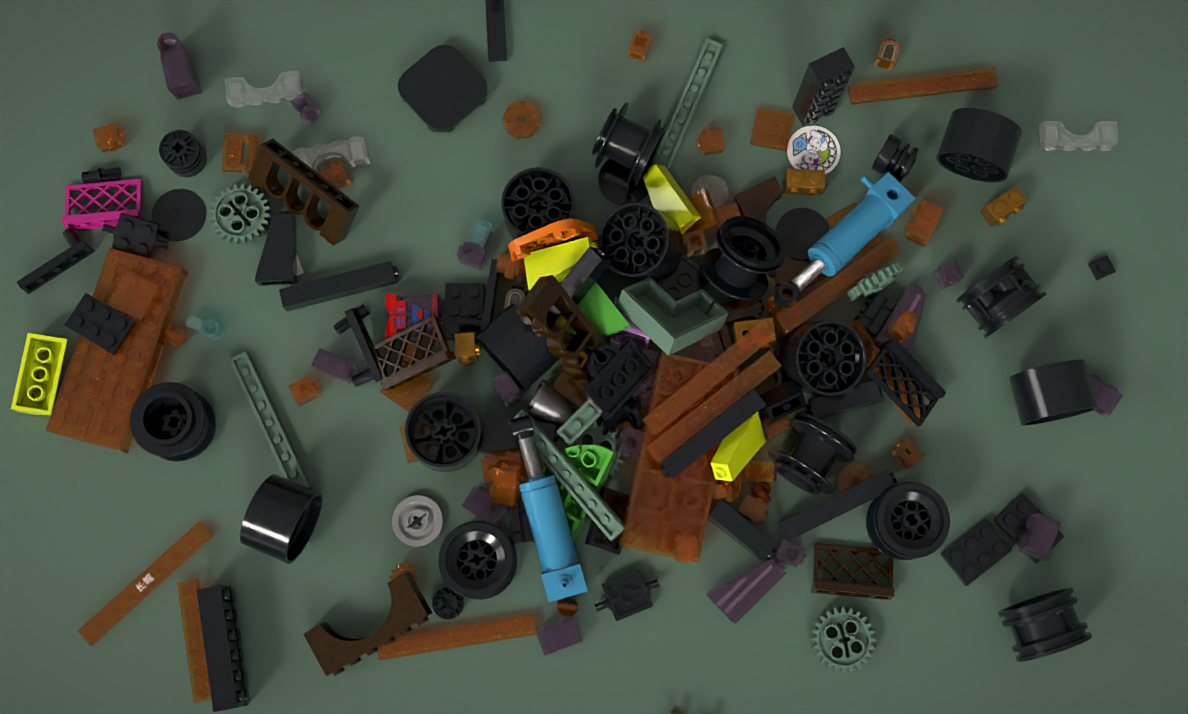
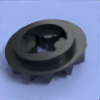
M443 588L437 591L433 597L432 607L435 614L440 618L454 619L462 612L464 599L463 596L455 593L451 588ZM442 597L446 598L447 600H450L454 597L453 602L451 603L452 608L454 610H452L449 607L441 609L445 604Z

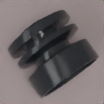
M171 131L160 142V157L176 175L186 178L196 176L205 167L207 161L206 151L194 135L188 131Z
M890 134L871 169L883 174L889 168L891 169L890 174L892 176L895 172L898 173L896 180L900 183L913 167L919 149L914 147L909 154L907 151L911 144L907 143L903 149H900L901 139Z

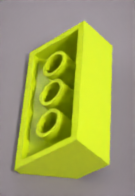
M32 333L27 334L11 405L12 410L34 415H52L68 339Z

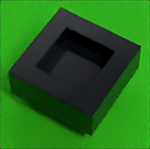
M1107 255L1088 264L1096 281L1116 272Z

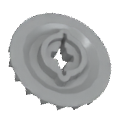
M420 495L408 497L401 501L394 510L392 516L393 531L400 541L409 546H425L433 542L442 530V512L439 506L428 497ZM415 516H417L418 518L425 516L421 520V526H418L417 524L411 526L415 521Z

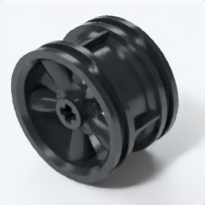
M1072 587L1019 602L998 612L999 617L1005 618L1002 621V625L1004 627L1009 626L1015 638L1016 644L1012 646L1013 652H1018L1016 656L1017 662L1052 655L1082 644L1092 638L1091 632L1085 631L1088 628L1087 623L1079 622L1073 607L1078 600L1076 597L1071 596L1074 592Z

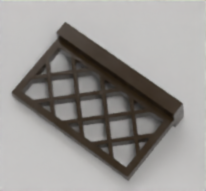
M435 315L371 347L383 382H381L383 390H393L456 359L454 351L449 349L438 318ZM433 322L435 327L433 335L425 332L427 325ZM413 331L420 333L417 343L409 340ZM424 335L431 338L428 348L421 345ZM397 339L404 341L401 351L394 348ZM435 340L440 341L443 350L439 352L432 350ZM408 343L415 346L412 356L405 353ZM382 347L388 349L385 359L380 356L378 351ZM419 348L427 351L423 360L416 358ZM392 351L399 353L397 363L389 361ZM404 356L411 359L409 366L406 368L400 366ZM388 364L395 366L394 372L390 376L386 372Z
M815 544L811 593L891 600L894 597L893 559L888 557V565L883 568L875 560L880 555L886 556L879 550ZM819 549L827 550L831 555L826 562H823L819 557ZM840 552H846L851 559L843 564L836 555ZM860 553L866 554L870 559L865 566L856 558ZM833 558L841 566L835 573L826 565ZM852 560L861 568L854 575L846 567ZM872 562L880 570L874 577L866 569ZM822 567L831 575L826 580L818 579V571ZM842 569L851 577L846 582L840 581L836 576ZM863 571L870 580L867 583H860L855 576ZM883 573L888 578V586L880 585L875 578Z

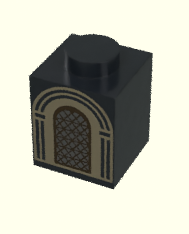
M519 286L507 287L504 310L511 303L518 307L526 297L527 291Z

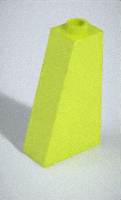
M655 164L648 168L643 179L653 208L669 215L677 223L683 235L701 218L700 214L665 166ZM665 229L662 230L663 236L666 235Z
M589 237L530 252L531 255L524 258L528 290H531L539 277L553 275L558 282L563 281L589 247L598 248L596 242H593Z
M758 412L722 440L711 461L715 479L733 481L766 442Z

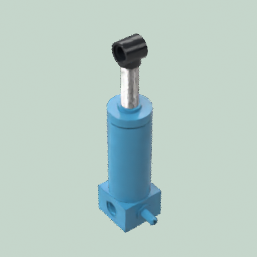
M889 172L876 183L866 175L863 176L861 181L869 188L865 197L808 249V257L811 263L794 279L780 286L774 295L775 303L783 308L789 307L796 297L800 295V291L820 273L826 276H834L884 228L890 227L916 198ZM782 293H787L789 298L784 297Z
M526 415L512 419L510 424L516 441L520 442L522 457L525 460L524 463L527 466L526 470L529 479H526L527 482L519 484V489L522 492V500L540 561L541 576L548 601L551 602L587 592L586 580L581 562L577 557L558 484L556 483L555 475L546 476L541 471L536 448L532 440L534 431L530 416Z

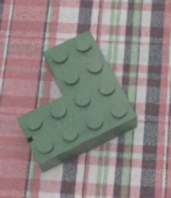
M651 277L622 289L617 303V307L668 356L721 330L728 316V312L716 302L708 317L714 299L703 289L675 301Z

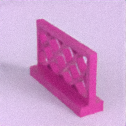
M141 179L67 185L65 216H62V224L66 229L73 228L76 231L103 228L104 223L115 227L118 224L121 213L144 219L142 215L143 181ZM137 185V190L132 195L126 191L130 186ZM112 187H117L120 190L114 196L107 193ZM93 189H99L101 192L96 197L92 198L89 195ZM80 190L82 194L74 200L71 197L72 191ZM125 193L129 197L121 204L116 199ZM106 195L110 199L102 206L97 201ZM87 196L91 201L85 207H82L79 202ZM132 200L137 203L136 209L128 210L126 206ZM113 202L119 205L115 211L107 210ZM94 204L100 207L96 213L88 211ZM76 205L82 209L77 215H71V210Z

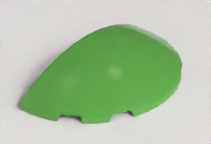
M595 282L577 305L600 335L611 336L629 326V323L597 282ZM570 325L565 330L568 334H577Z
M580 444L566 448L562 453L599 494L601 487L604 486L608 477L615 451L595 444ZM546 465L543 467L542 474L546 476L554 475ZM556 478L574 541L589 515Z

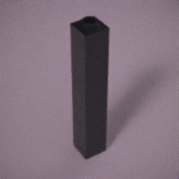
M589 247L561 283V286L576 305L580 303L612 262L607 257L608 253L601 247ZM554 305L546 316L549 329H551L561 315Z
M391 261L282 288L279 289L282 306L286 311H291L397 284L396 277H399L397 266H393Z
M755 389L749 390L658 462L661 466L659 470L666 478L668 476L669 478H675L766 405Z
M885 470L780 523L788 539L792 540L881 496L890 487L894 486L897 480L892 472L889 473L888 470Z

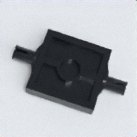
M125 213L120 214L118 224L115 227L104 223L102 231L113 234L114 241L111 250L144 260H151L155 247L167 250L169 242L158 239L159 223Z
M637 569L601 584L605 593V600L594 605L595 607L603 605L596 609L597 612L609 608L615 620L619 621L653 607L649 598V591L660 587L659 583L651 586L658 582L657 579L645 583Z

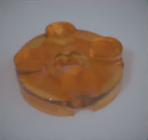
M525 101L514 102L507 107L504 113V127L515 139L528 138L534 135L540 127L539 111L533 104L530 105L525 103ZM522 116V118L526 117L527 119L525 123L521 124L517 122L519 120L518 117Z
M850 464L838 474L836 479L837 490L840 493L854 486L851 485V481H854V478H858V482H862L874 476V474L863 464Z

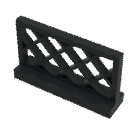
M893 338L882 343L879 348L880 352L865 373L919 427L923 424L938 399L944 397L946 391ZM884 354L889 358L890 364H885ZM875 367H880L882 377H879L873 371ZM886 367H891L892 377H887ZM897 368L903 373V377H898ZM888 381H893L895 390L889 388ZM899 381H904L906 391H900ZM910 381L916 387V391H911ZM901 394H906L908 404L902 401ZM912 395H917L919 404H913ZM923 395L930 401L928 405L924 404ZM914 408L920 409V418L915 415Z

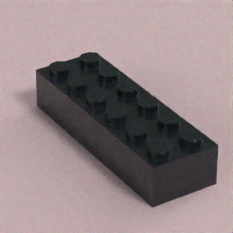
M844 47L809 63L792 106L802 126L806 124L812 125L819 120L818 118L822 116L828 117L835 112L855 68Z
M224 585L197 589L213 712L247 706L249 692L248 689H245L244 681H246V671L242 669L241 663L244 656L242 649H239L238 641L241 640L239 629L236 628L238 614L237 610L233 607V601H235L234 590L231 589V586Z

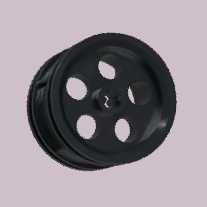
M1018 256L1002 264L956 299L957 303L962 302L964 304L962 309H967L980 325L978 330L983 329L986 334L983 335L985 339L1047 295L1045 291L1043 293L1039 291L1040 284L1036 285L1023 269L1025 265L1017 263Z

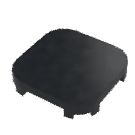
M439 45L431 49L406 70L398 81V92L401 99L432 132L449 133L453 131L455 125L476 107L482 106L485 103L488 93L483 76L457 49L449 45Z

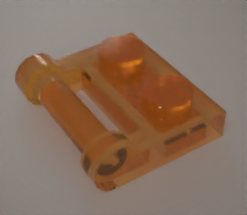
M225 134L221 170L223 172L250 174L256 158L259 136ZM246 142L249 143L248 164L242 165L244 143Z

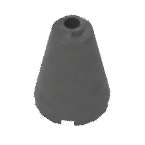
M543 379L540 382L543 385L540 388H535L526 403L528 409L525 410L535 418L562 426L576 410Z

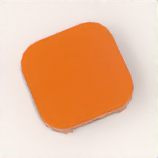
M565 219L551 223L511 241L508 244V249L512 261L516 262L530 256V252L585 237H589L594 242L598 241L599 237L595 225L578 219Z

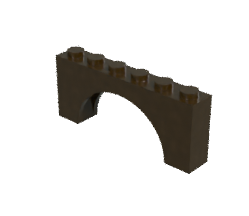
M773 177L736 194L732 206L736 213L739 212L740 216L754 218L766 224L767 211L777 200L781 199L783 191L776 177ZM785 256L782 267L778 271L768 274L769 278H773L776 283L774 285L776 292L782 284L794 279L811 261H796ZM820 273L804 289L823 281L826 275ZM782 293L784 297H789L787 293Z
M410 571L399 575L387 583L391 593L390 612L384 624L371 636L359 639L347 638L336 633L327 622L321 623L303 634L326 676L331 674L337 676L345 671L344 666L349 663L351 666L362 661L360 657L364 654L372 655L378 651L377 647L382 643L386 646L395 641L394 636L400 633L403 636L412 630V625L417 623L420 626L429 620L427 616L433 612Z

